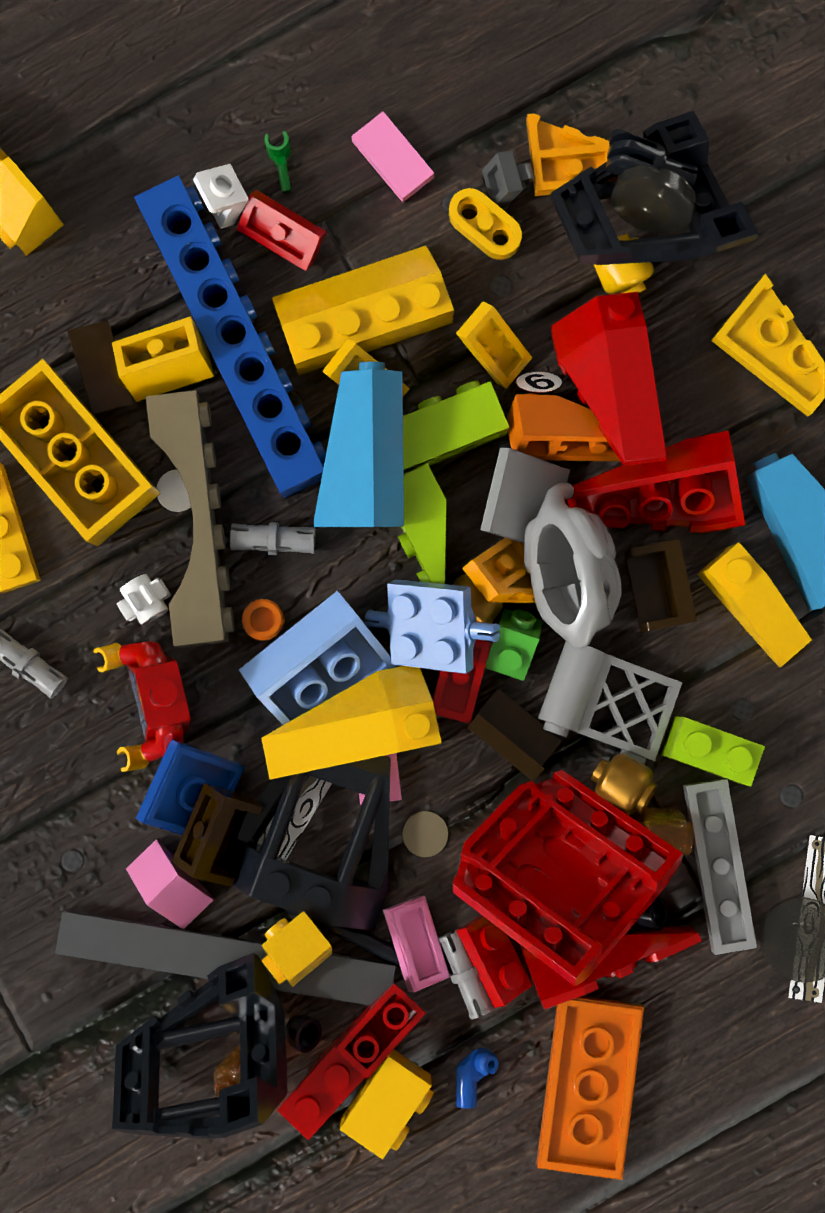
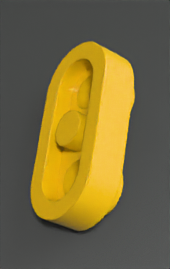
M463 189L452 197L449 205V219L456 230L493 259H508L517 252L522 238V231L514 218L477 189ZM465 209H472L477 215L473 219H466L463 217L462 212ZM504 235L508 242L504 245H497L493 241V237Z

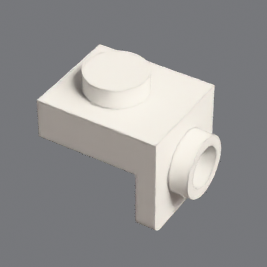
M231 164L197 172L193 179L209 212L215 217L220 229L234 225L249 199Z

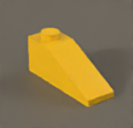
M739 542L727 547L697 574L778 667H782L812 641L770 577Z

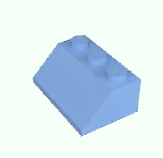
M336 591L240 668L239 671L256 697L284 725L376 671L394 668L397 665L391 664V657L341 594Z

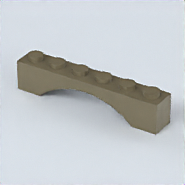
M196 390L146 396L150 438L168 455L179 471L189 495L193 514V545L189 565L179 589L169 603L173 646L182 648L229 642L228 632L235 631V622L232 607H225L224 591L230 590V578L227 565L221 566L219 550L225 549L226 544L223 525H216L214 509L221 508V498L218 484L211 483L210 468L216 467V455L213 442L207 443L205 427L212 426L209 403L202 402V398Z

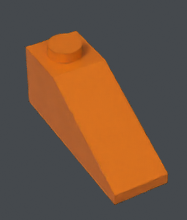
M535 393L515 395L506 418L510 427L508 434L511 449L544 461H620L599 429V421L591 409L557 395H538Z

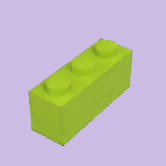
M478 380L466 383L456 389L457 395L442 400L440 396L429 398L417 405L419 410L403 416V475L426 463L431 466L507 435L510 427L491 381L480 385Z

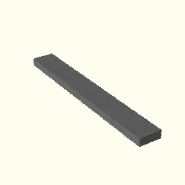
M64 910L62 912L55 954L205 979H208L207 975L217 967L249 954L255 953L259 956L260 960L267 956L261 946L265 943L262 941L189 929L183 930L182 928L72 910ZM333 953L292 987L287 980L279 985L263 964L275 990L370 1005L393 984L396 965L390 962Z

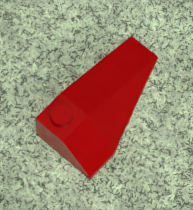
M638 291L596 296L551 326L550 331L557 363L564 375L568 374L578 389L577 395L582 403L588 404L599 421V429L623 466L665 461L667 456L648 332Z
M729 430L688 438L665 447L667 456L665 461L622 465L573 485L574 494L572 498L567 500L569 508L578 507L584 509L587 513L597 514L604 525L610 528H624L630 523L651 525V530L665 531L666 526L689 527L690 532L707 533L744 526L745 519Z
M691 926L664 927L661 931H648L639 927H632L594 972L577 986H573L520 945L536 992L545 1010L599 989L596 982L599 978L604 976L607 978L616 976L617 978H623L634 973L633 969L637 967V961L643 958L647 963L660 961L701 942L699 933Z

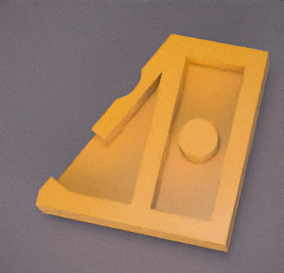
M527 114L526 124L531 167L535 178L533 180L535 197L551 195L553 191L592 166L596 169L607 162L608 140L597 136H585L580 130L567 125L560 128L541 121V116L537 114ZM617 175L604 183L618 181Z
M504 538L462 568L472 580L473 585L488 602L535 603L531 575L524 568V543Z

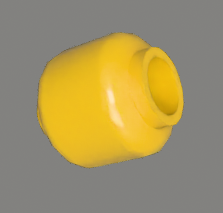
M628 233L618 236V239L623 241L639 239L630 238ZM651 262L611 265L593 264L603 289L609 294L636 291L639 293L646 289L643 281L650 278L654 272Z

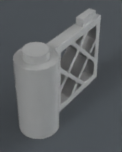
M565 641L538 719L545 721L544 730L566 738L569 730L620 748V754H626L645 764L646 758L653 761L656 759L682 682L605 654L593 647L575 648ZM611 666L624 670L631 687L614 695H611L605 682ZM634 674L646 679L638 683ZM654 682L667 686L668 689L663 703L649 709L641 689ZM602 692L605 699L598 702ZM634 692L643 713L623 722L615 701ZM608 705L617 726L603 733L589 728L594 712ZM659 713L658 718L655 722L653 715ZM645 719L652 731L647 749L634 745L627 730L628 727ZM621 732L624 741L612 737V735Z

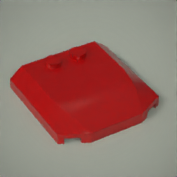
M561 769L553 772V778L537 784L529 781L519 785L464 842L457 876L454 877L453 893L569 983L577 986L594 972L667 886L682 862L683 853Z

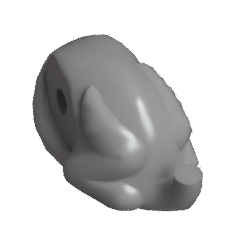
M558 483L547 491L537 517L526 526L524 534V568L531 575L535 603L542 619L573 647L584 648L590 644L595 633L610 625L622 595L621 579L614 560L616 556L615 545L611 535L608 533L607 527L597 514L587 513L584 509L578 507L569 508L565 500L572 498L574 488L569 483Z

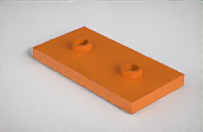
M580 996L557 1005L536 1161L537 1168L623 1180L644 1006L642 1004Z

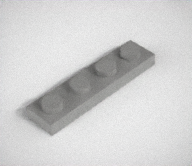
M723 778L683 785L711 951L718 955L757 948L728 779Z

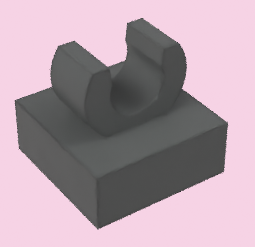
M512 151L498 152L482 170L489 198L500 208L507 207L526 189L525 182L535 179L531 163L516 165Z

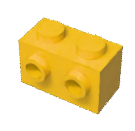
M191 316L112 342L119 378L136 402L146 399V396L160 395L214 377L207 344Z
M304 911L291 922L283 918L274 924L264 934L267 941L261 945L267 954L261 960L279 985L287 980L292 987L333 954L330 943Z
M394 1049L369 1078L366 1079L342 1115L339 1130L383 1160L390 1148L397 1151L404 1142L410 1129L406 1124L413 1113L416 1112L420 1115L429 1104L434 1093L430 1090L432 1086L431 1074Z

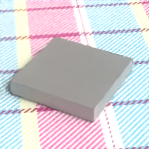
M500 448L480 530L524 543L526 526L537 517L547 491L558 483H567L570 470L511 448Z

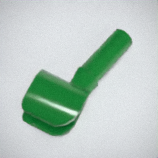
M283 130L284 143L281 146L275 147L270 144L267 133L264 138L267 154L272 161H275L281 192L289 193L292 191L287 169V159L291 154L289 137Z

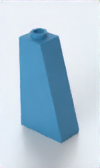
M360 362L359 370L341 372L315 510L314 527L404 526L402 371L385 370L384 362Z
M774 453L753 463L756 471L746 476L745 479L808 610L820 609L825 607V489L793 454L779 459L777 453Z

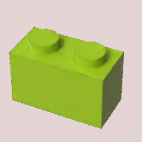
M675 716L661 755L738 784L751 787L765 746L686 717Z

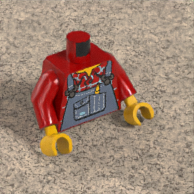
M153 641L122 646L119 643H113L94 649L93 652H100L105 660V665L97 667L99 672L109 671L124 665L128 666L145 742L140 745L120 747L117 750V755H127V766L121 768L122 772L145 769L149 762L164 756L172 740L184 743L183 733L188 731L190 714L178 663L171 656H166L161 645Z

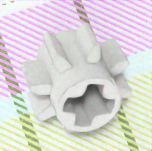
M143 574L120 588V592L125 599L116 604L126 621L129 620L131 622L137 618L141 626H144L158 619L169 610L164 600L172 595L162 579L156 578L151 582L148 575Z

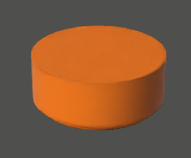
M258 599L251 602L245 608L242 624L247 634L252 638L268 641L276 638L282 632L285 616L280 606L268 599Z

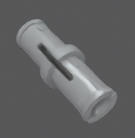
M270 522L269 526L232 523L230 534L231 550L268 551V555H277L278 552L315 553V527L279 526L278 522Z
M0 629V661L13 670V676L18 679L24 678L50 699H53L65 686L68 677L41 659L40 653L37 650L26 648L3 629Z
M456 929L454 933L449 932L438 939L442 944L453 972L450 974L453 984H458L468 1009L470 1019H475L479 1017L480 1013L484 1016L495 1010L478 976L477 968L473 966L456 932L458 929Z

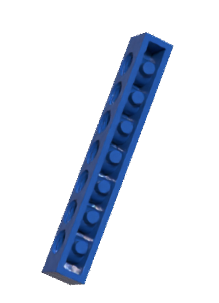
M178 175L134 196L283 499L321 481L326 452L320 441L312 444L305 431L312 427L311 422L302 404L296 407L293 406L287 393L293 391L294 388L283 367L275 370L269 356L276 352L266 332L263 331L257 334L251 320L258 316L249 297L246 294L239 298L233 286L234 283L240 280L230 259L227 258L221 261L215 249L222 244L212 223L209 222L203 225L197 213L204 209L193 185L185 189ZM188 221L191 223L187 232L183 234L172 233L173 227L178 222ZM197 257L209 259L208 265L200 271L191 270V262ZM215 293L228 295L226 302L220 307L213 308L207 305L208 299ZM238 328L246 331L245 338L240 343L228 344L225 342L227 333L232 329ZM250 365H260L264 368L262 377L256 381L243 379V373ZM278 401L282 404V411L277 417L269 419L261 415V409L265 403ZM295 437L301 441L299 451L291 456L281 454L279 452L280 443L285 438Z

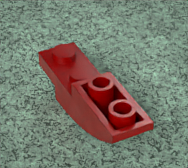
M394 982L308 1069L307 1075L281 1102L277 1112L309 1141L365 1077L369 1078L426 1012Z

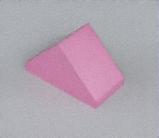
M156 839L126 870L146 905L184 930L215 898L197 879L190 877L172 862L174 855L159 839Z

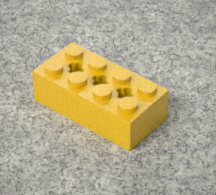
M41 359L0 394V441L86 542L98 547L161 494L56 370L44 359ZM43 417L50 419L48 420V425L41 429L42 426L39 424V421ZM72 447L76 450V456L69 461L67 460L69 457L65 453ZM97 478L105 482L102 484L104 485L103 489L98 493L93 491L95 488L92 486V483Z

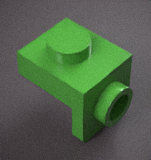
M504 608L499 621L500 630L496 631L500 632V638L497 642H492L485 668L524 681L540 639L542 621L527 611L519 609L512 611Z

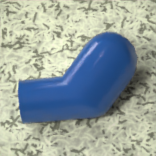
M488 1048L473 1050L457 1065V1107H476L477 1082L489 1073L494 1074L499 1066L498 1057Z

